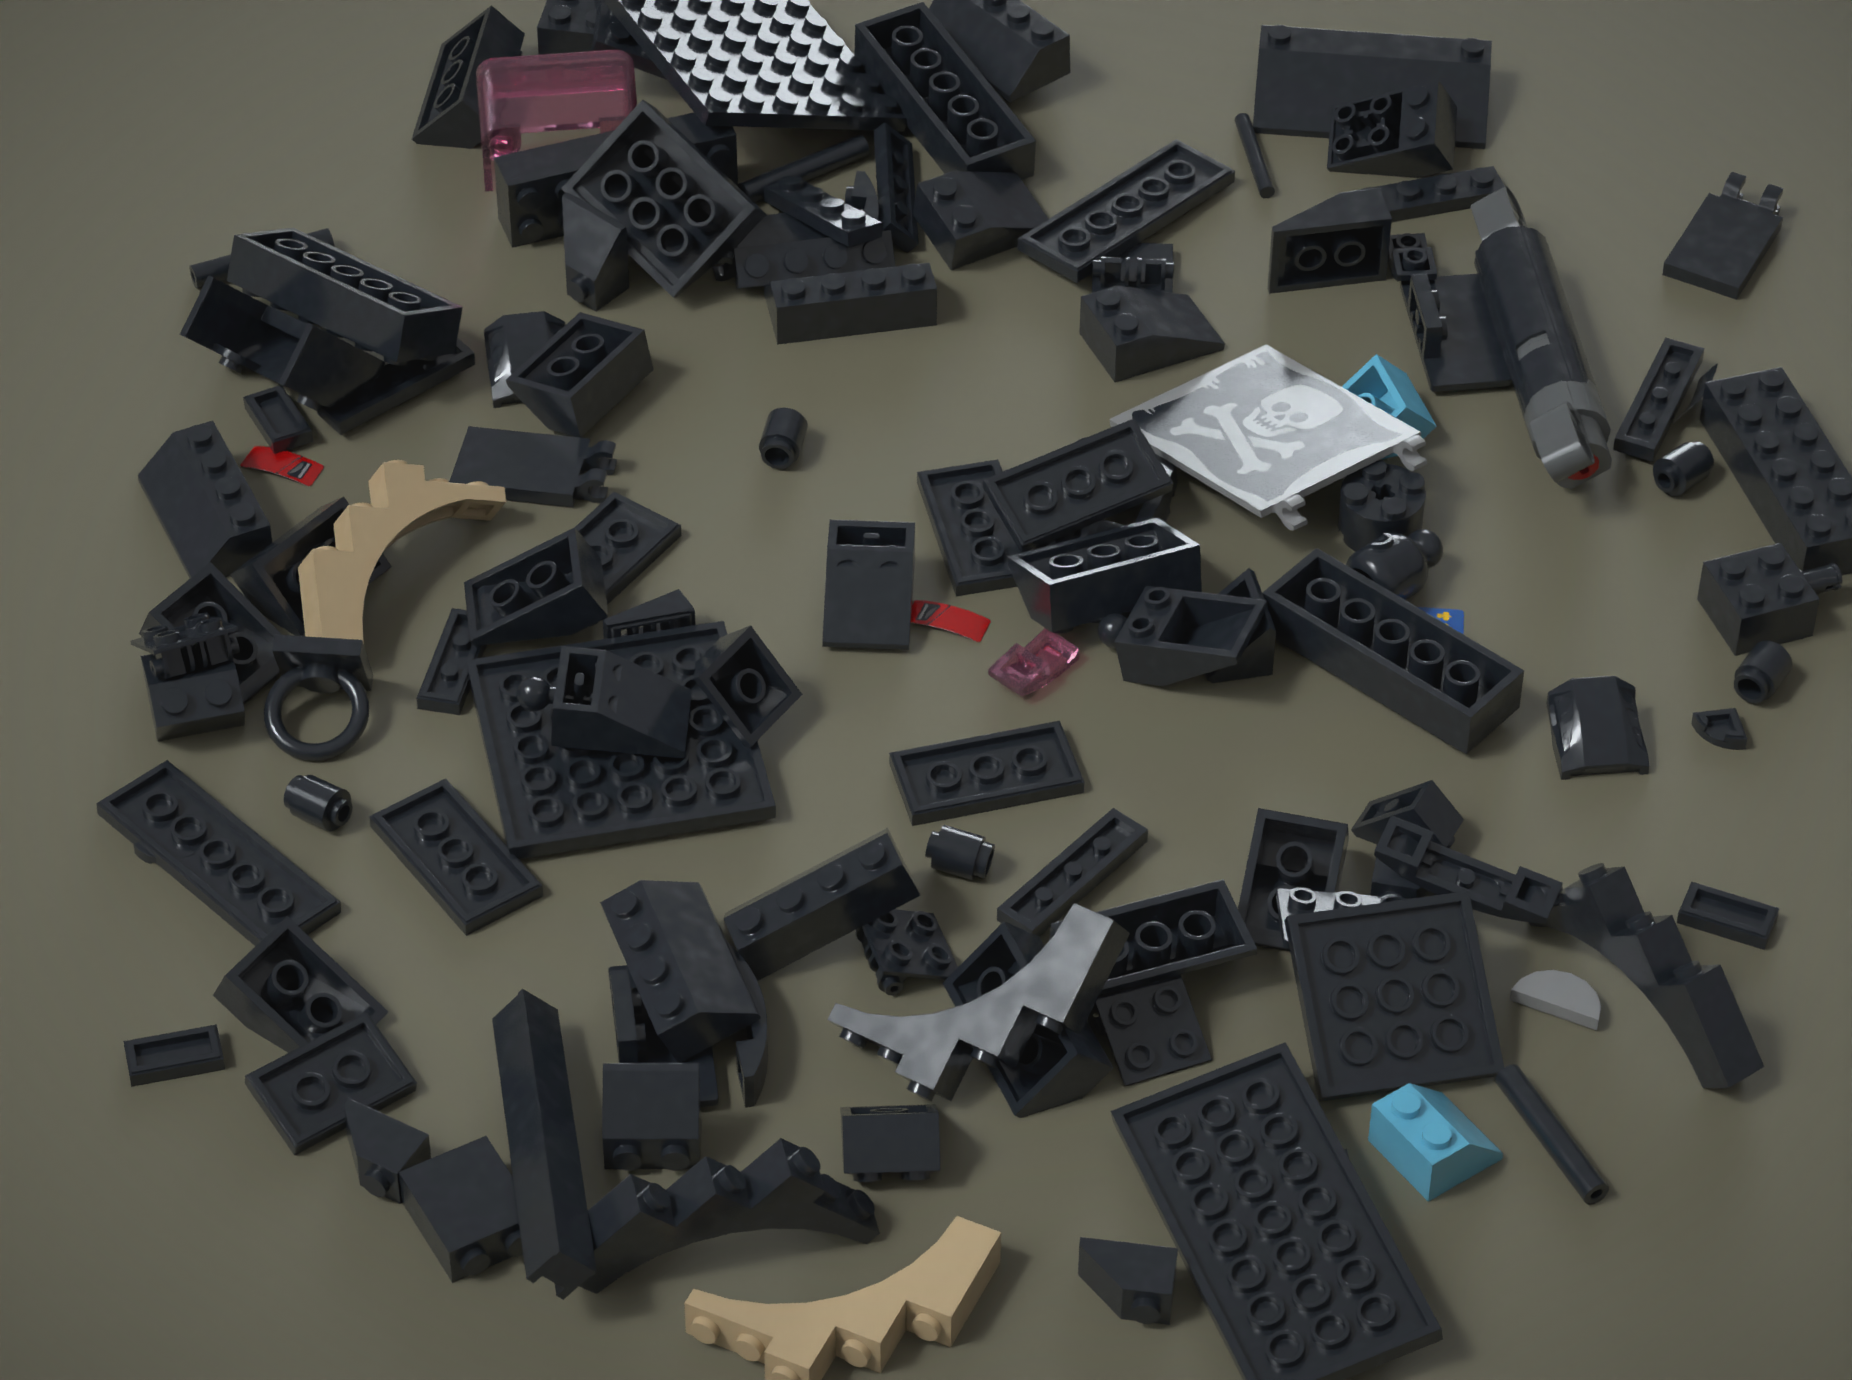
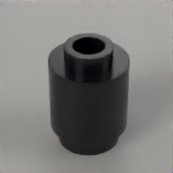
M783 407L774 409L769 413L759 443L761 458L768 466L776 469H785L798 459L808 428L807 420L800 412Z
M1685 442L1654 463L1653 476L1655 483L1666 494L1680 496L1709 476L1714 466V458L1710 449L1701 442Z
M1772 641L1758 642L1735 671L1734 689L1736 693L1750 703H1760L1763 700L1769 699L1792 669L1793 663L1790 654L1778 643Z
M298 775L294 777L287 785L284 793V805L290 809L293 816L324 830L335 831L340 826L345 825L351 817L353 806L350 793L314 775Z
M943 825L940 832L932 831L927 843L925 857L932 859L931 868L970 880H973L975 876L985 879L991 867L995 844L986 842V837Z

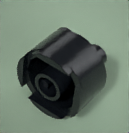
M1381 459L1347 475L1341 485L1337 525L1338 531H1341L1344 536V543L1356 552L1384 533H1401L1408 537L1412 532L1422 529L1426 499L1423 476L1397 465L1386 464Z

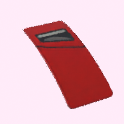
M254 446L240 465V467L272 472L308 487L313 484L324 469L322 464L289 451L274 454L270 447Z
M915 600L912 604L911 623L941 628L976 642L981 641L991 623L984 616L944 603Z

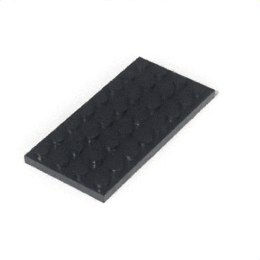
M1286 1042L1111 1111L1113 1123L1176 1248H1178V1252L1243 1380H1345L1443 1340L1442 1328Z

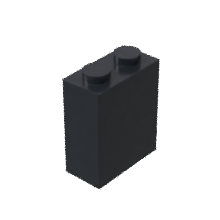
M487 1136L399 1172L402 1203L452 1283L467 1276L477 1275L486 1268L511 1257L523 1255L513 1176Z

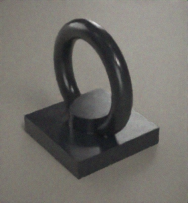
M274 634L272 652L281 677L270 689L264 706V722L270 738L282 751L297 759L321 761L339 756L349 750L360 739L368 723L370 708L366 691H371L373 672L363 641L358 639ZM297 686L319 693H332L339 689H344L352 705L350 721L338 736L322 743L302 742L291 736L282 722V706L288 694Z

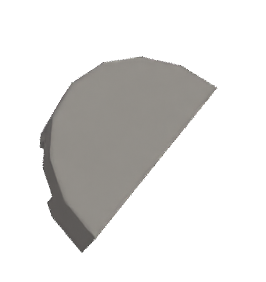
M1557 970L1536 971L1521 978L1511 989V1001L1594 1030L1598 1028L1601 1013L1598 994L1587 981L1572 973Z

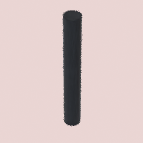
M1240 113L1235 117L1234 121L1260 196L1262 198H1270L1274 195L1275 189L1249 115L1247 113Z

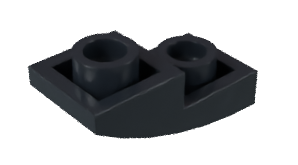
M857 171L854 186L846 187L845 203L858 210H863L865 214L879 221V207L875 188L865 171Z
M1425 233L1390 235L1388 264L1397 282L1410 281L1411 275L1427 274L1429 280H1437V269L1432 247L1427 246Z

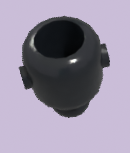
M1418 529L1408 537L1401 533H1384L1379 538L1354 552L1348 558L1346 565L1402 599L1407 600L1423 588L1428 578V568L1437 565L1443 556V545L1439 537L1427 529Z

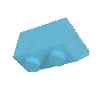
M1377 354L1342 386V388L1421 432L1423 439L1437 427L1407 373ZM1392 453V454H1390V455H1388V456H1386V457H1384V458H1382V459H1386V458H1390V457H1395V456H1398V455L1395 454V453Z
M1408 1083L1372 1104L1368 1141L1428 1202L1503 1158V1153L1442 1092Z

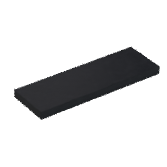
M1176 139L1019 237L1018 250L1078 283L1093 273V260H1101V256L1117 258L1234 183L1235 170Z
M168 760L96 803L97 813L131 843L135 844L138 842L156 857V864L254 946L263 940L287 916L308 935L341 913V902ZM170 827L172 839L178 844L189 845L195 854L177 859L150 836Z

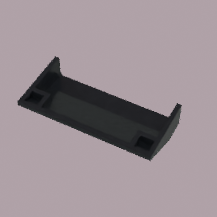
M1261 25L1253 117L1254 132L1257 134L1329 138L1332 105L1439 80L1457 105L1455 147L1485 149L1492 41L1476 38L1460 39L1287 27L1284 25Z

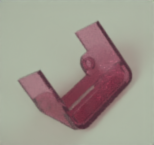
M621 50L500 57L487 59L482 62L476 70L485 192L493 191L491 160H494V157L519 152L521 148V133L600 128V133L615 130L637 106L634 62L631 56Z

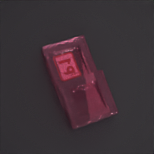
M1044 628L1025 647L1017 643L1014 644L988 669V675L1018 695L1024 696L1044 687L1068 670L1079 660V648L1056 633H1052Z

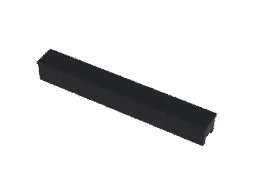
M522 989L511 1002L492 1018L525 1273L526 1279L532 1283H535L542 1276L554 1282L556 1296L564 1300L585 1280L596 1274L597 1270L558 1009Z

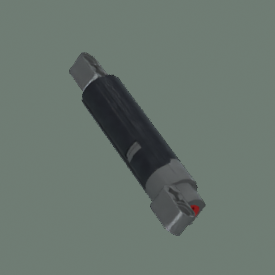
M1504 186L1471 204L1474 220L1482 240L1480 247L1475 252L1474 265L1537 457L1542 460L1547 472L1555 483L1561 487L1573 489L1611 468L1612 458L1607 446L1611 429L1546 238L1536 229L1527 227L1517 199L1509 187Z

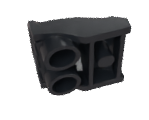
M545 311L503 315L484 329L493 408H500L502 404L522 403L507 386L506 379L566 325L565 321Z
M1617 676L1571 678L1548 692L1546 705L1550 720L1552 746L1561 780H1568L1570 776L1625 772H1639L1640 775L1649 773V758L1638 718L1635 686Z

